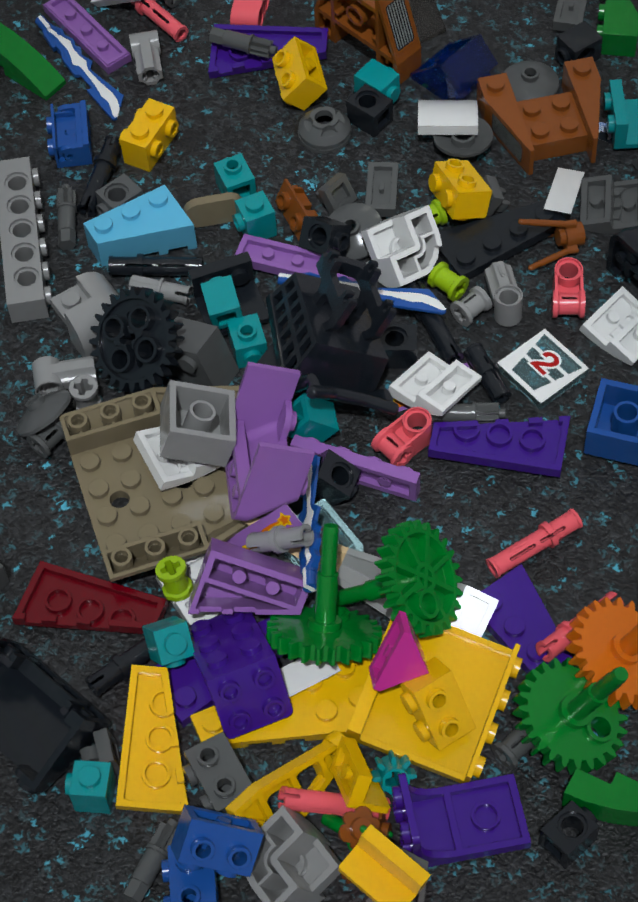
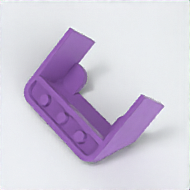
M247 362L235 399L236 444L225 467L230 514L233 520L249 521L274 511L284 504L288 505L296 502L300 495L304 496L308 486L307 475L315 456L314 450L291 447L287 444L289 431H294L297 422V412L293 411L291 400L301 375L300 370Z

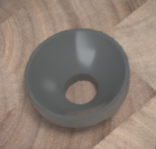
M329 106L310 110L301 118L298 126V137L301 144L311 152L319 154H329L341 150L349 143L352 134L350 120L347 115ZM324 115L333 119L327 124H320L316 121L318 117Z

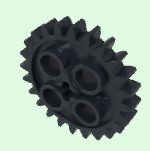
M131 286L130 290L120 289V295H110L111 304H101L105 313L103 315L95 314L99 325L91 326L90 329L97 334L96 338L89 340V343L95 344L97 349L92 351L90 356L99 357L94 367L96 369H104L101 378L109 379V386L119 387V391L133 393L152 388L153 385L162 386V376L172 377L169 366H179L174 356L175 354L183 353V350L177 347V342L185 340V337L177 335V330L181 329L184 325L174 321L179 315V311L170 310L173 302L163 299V293L154 292L150 288Z

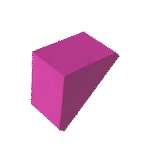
M399 610L369 666L374 690L382 691L429 673L424 652L406 612Z

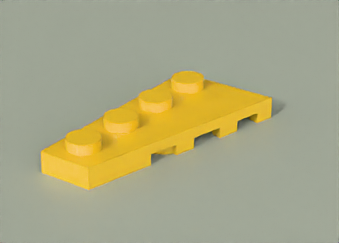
M132 664L115 806L119 810L181 815L184 804L188 805L168 668Z

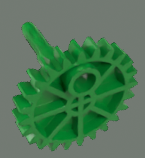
M410 520L396 524V527L388 529L389 535L381 537L384 546L377 548V552L382 557V560L375 561L374 564L381 569V574L376 575L375 579L365 581L364 584L338 590L337 606L353 604L364 600L375 601L387 598L383 607L384 609L392 608V621H394L400 610L406 612L414 632L419 638L443 634V630L452 628L450 622L458 619L454 610L461 609L462 607L456 599L459 596H463V592L457 588V583L462 582L463 579L455 573V570L460 565L459 563H453L451 560L455 552L454 550L447 551L448 539H439V529L431 530L429 522L421 524L420 520Z
M327 523L323 526L320 570L317 572L316 599L313 608L303 606L300 615H271L270 620L267 621L266 639L272 649H277L278 655L288 654L289 660L301 658V663L311 660L315 661L316 665H320L322 662H328L331 666H335L336 662L349 665V660L361 663L362 657L371 659L372 654H376L380 647L382 626L377 625V620H369L368 614L358 615V610L349 611L346 607L337 606L339 573L336 570L339 541L337 524Z
M568 657L562 663L557 658H554L548 664L542 662L535 669H532L525 676L526 679L517 687L521 692L513 698V701L521 706H518L512 712V715L522 718V721L515 726V729L525 730L527 733L521 740L522 744L532 742L534 745L530 754L534 756L541 752L544 755L542 765L545 766L553 760L555 761L556 772L559 773L567 766L570 775L574 774L576 768L586 773L591 772L594 768L599 770L617 756L615 752L624 745L620 739L628 733L625 728L619 725L627 721L628 716L618 713V710L621 709L619 701L610 707L608 706L607 699L610 694L628 679V672L623 667L613 669L598 682L590 684L586 689H584V685L587 679L574 676L580 668L568 663L571 657ZM591 727L597 732L598 736L593 733Z

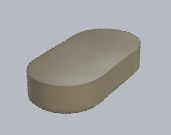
M234 192L198 197L188 201L183 210L196 228L233 222L232 215L236 214L235 200L242 197Z

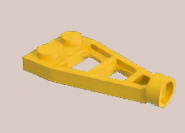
M333 730L319 745L255 781L225 808L227 814L254 819L259 827H261L273 815L267 802L268 798L280 790L282 786L302 789L297 776L311 765H313L317 776L307 789L325 791L334 778L330 767L341 737L345 736L341 732ZM298 812L303 817L308 815V812Z

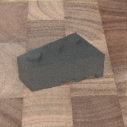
M177 316L174 321L184 325L181 329L177 330V335L184 336L185 340L177 342V347L181 348L183 353L175 354L174 358L178 361L179 366H169L172 375L192 384L228 386L239 372V368L218 326Z

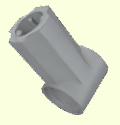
M157 30L129 34L132 57L136 62L135 66L139 82H143L146 85L157 84L163 78Z
M504 261L492 262L491 266L484 269V277L494 307V319L498 324L505 327L517 325L522 319L523 292L517 286L511 265L504 263Z
M43 356L34 360L32 372L35 394L40 393L44 396L53 391L69 389L70 382L79 375L92 376L98 383L97 372L94 367V356L59 361L56 357Z

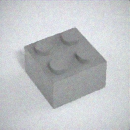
M169 380L160 404V457L226 467L236 444L235 391Z

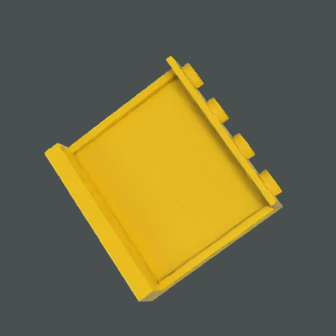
M390 619V621H389V624H388V626H387V629H386V631H385V634H384V636H383V639H382V641H381V644H382V642H383V640H384V638H385L387 632L389 631V629H390V627H391V625H392V623H393V621H392L391 619ZM451 626V629L443 630L444 633L425 638L416 636L424 652L426 662L436 657L452 671L476 728L439 751L429 741L422 742L415 732L413 723L416 722L414 714H410L401 701L400 695L404 693L401 685L398 684L382 691L374 690L369 672L348 724L345 737L354 738L357 743L385 754L393 750L394 755L399 758L408 755L411 764L458 783L470 782L472 776L479 778L487 759L480 755L484 743L491 745L499 726V724L493 722L497 709L504 712L511 691L505 689L508 678L516 679L523 659L517 657L521 646L517 643L513 649Z

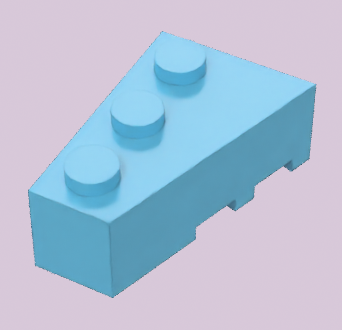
M162 185L83 223L88 247L102 267L108 266L109 256L137 257V254L145 255L159 252L160 256L169 254L168 250L186 246L188 250L197 248L194 224L166 185Z

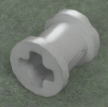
M479 286L471 288L469 294L462 300L454 301L450 304L453 317L465 327L471 325L473 318L482 311L486 312L492 308L491 298Z
M79 375L70 382L69 393L74 398V410L102 402L101 397L97 394L98 383L92 376Z

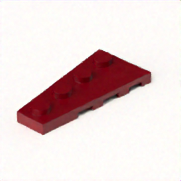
M40 560L12 620L14 625L144 634L142 626L162 620L168 608V602L165 598Z

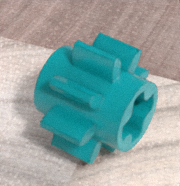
M390 750L388 755L381 759L375 757L376 770L370 771L373 777L372 781L379 782L383 792L386 791L391 795L392 786L398 785L397 774L405 773L408 785L410 784V779L417 778L415 769L409 767L411 761L408 755L399 758L394 755L393 750Z

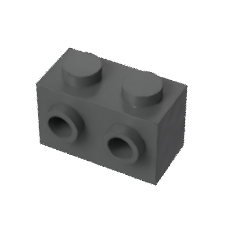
M224 732L184 751L187 765L183 766L182 770L191 787L198 785L202 793L198 797L202 808L227 814L225 808L252 783Z

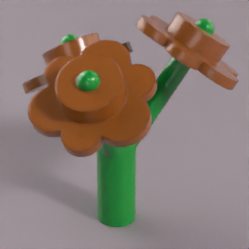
M366 806L357 807L354 813H344L343 818L337 815L324 814L321 819V823L324 826L338 833L339 838L346 842L350 852L357 845L361 834L370 824L389 840L393 836L392 825L387 823L385 819L386 814L379 813L378 819L372 817L371 810ZM341 874L342 878L346 880L347 884H352L350 880H348L343 874Z

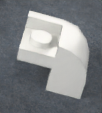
M429 205L395 215L361 231L371 260L377 261V268L381 269L378 282L387 288L404 286L430 273L438 259L439 247H442L440 232Z

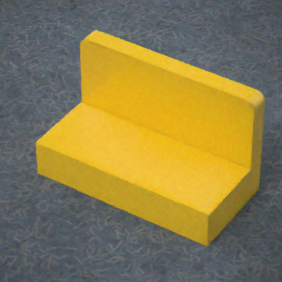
M342 736L330 769L346 807L356 809L359 806H366L371 812L388 814L390 809L388 800L380 783L372 781L373 777L370 771L373 769L368 768L356 739Z
M371 824L361 834L357 845L338 867V871L374 902H412L425 887L431 874Z

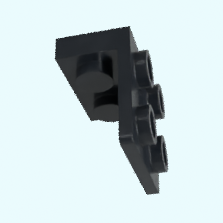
M248 251L188 270L191 293L204 323L212 325L200 284L209 281L213 277H225L228 275L232 277L243 316L258 313L261 324L269 322L268 310L254 281L252 260ZM227 327L219 329L222 336L228 335Z

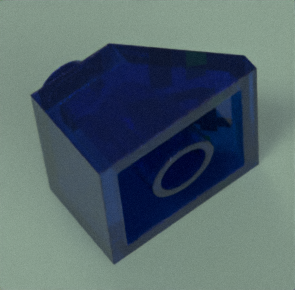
M481 34L448 43L413 71L410 76L412 80L442 100L453 97L459 100L471 92L470 86L474 83L477 84V78L490 76L489 71L498 63Z

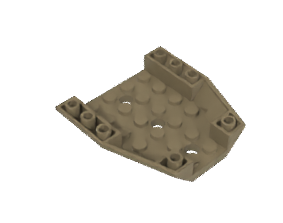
M238 385V386H210V387H216V388L234 390V391H235V399H236V396H237L238 389H239V386H240V385ZM152 387L59 416L110 582L155 569L157 563L168 556H179L185 560L204 554L208 549L211 538L226 542L238 532L248 527L242 521L231 519L225 467H220L205 476L193 480V484L188 488L176 486L161 491L133 439L136 431L160 426V404L167 387ZM118 498L129 500V503L122 508L112 506L113 501ZM266 514L261 515V516L256 517V518H259V519H260V518H262L263 516H265Z

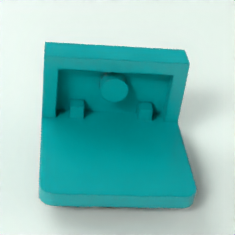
M621 79L609 80L608 92L603 93V109L608 112L606 129L607 133H611L613 149L638 148V99L624 98Z

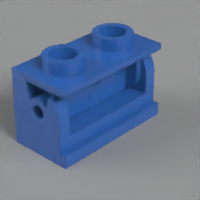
M80 100V103L61 105L57 108V112L54 110V105L50 104L51 116L46 117L48 135L52 134V138L47 139L49 156H55L57 168L93 164L90 119L86 100Z

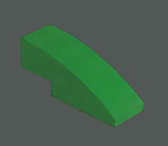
M0 22V65L3 67L5 75L47 101L66 84V80L35 48Z
M576 768L564 791L562 808L572 800L580 808L583 806L589 809L597 820L638 827V781L616 772L612 783L609 784Z

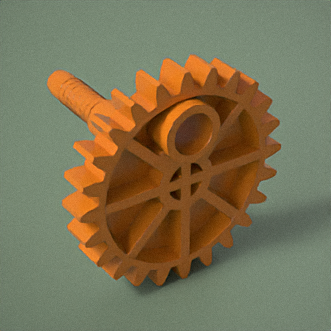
M605 597L600 602L594 600L577 613V617L569 624L572 629L566 634V637L572 642L565 647V650L575 654V656L568 663L579 666L580 670L574 676L587 679L584 689L590 684L598 682L617 667L625 668L628 672V679L609 695L607 699L608 706L611 707L619 701L622 710H626L631 705L635 710H638V612L635 611V603L631 601L624 607L621 597H618L612 603L608 597Z

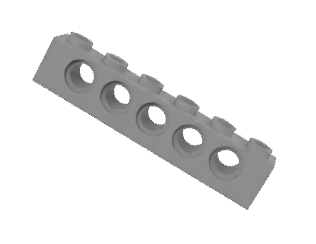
M29 156L0 161V239L6 304L12 323L49 318L48 305H51L50 298L53 297L51 286H46L45 282L46 280H51L48 261L43 262V256H48L46 238H41L40 233L46 232L43 214H38V209H43L41 192L36 191L35 186H41L38 168H32Z

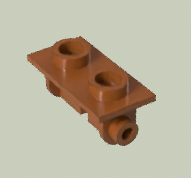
M284 179L275 202L299 241L304 216H318L315 209L310 210L312 204L306 196L304 189L298 187V185L291 186L288 179Z

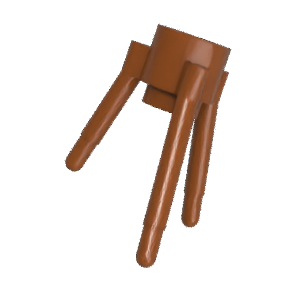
M545 219L518 220L520 225L558 227L555 228L554 234L548 237H555L557 246L565 248L529 265V271H533L568 254L578 253V246L585 244L584 226L581 221L576 219L566 221Z

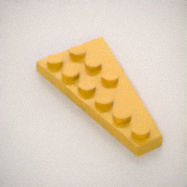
M372 654L371 659L362 657L361 663L349 660V665L336 662L341 670L340 672L289 697L293 708V713L289 717L239 737L227 738L233 749L245 748L249 744L272 742V745L284 744L286 740L305 739V741L323 740L333 730H337L345 736L348 724L368 677L369 666L376 654ZM215 706L190 715L200 742L223 732Z

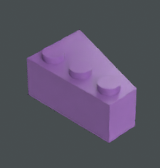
M211 538L189 598L188 614H199V612H222V614L255 612V615H300L308 593L303 590V577L300 573V566Z

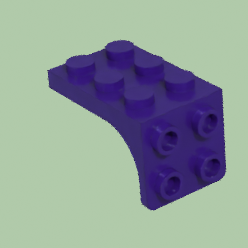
M251 612L222 614L209 620L196 621L188 627L195 651L193 658L206 683L223 732L227 738L239 737L287 718L293 713L276 655Z
M405 773L397 774L398 785L392 786L394 800L392 801L395 822L400 825L401 848L428 861V867L531 848V839L514 773L428 789L412 787L408 785Z

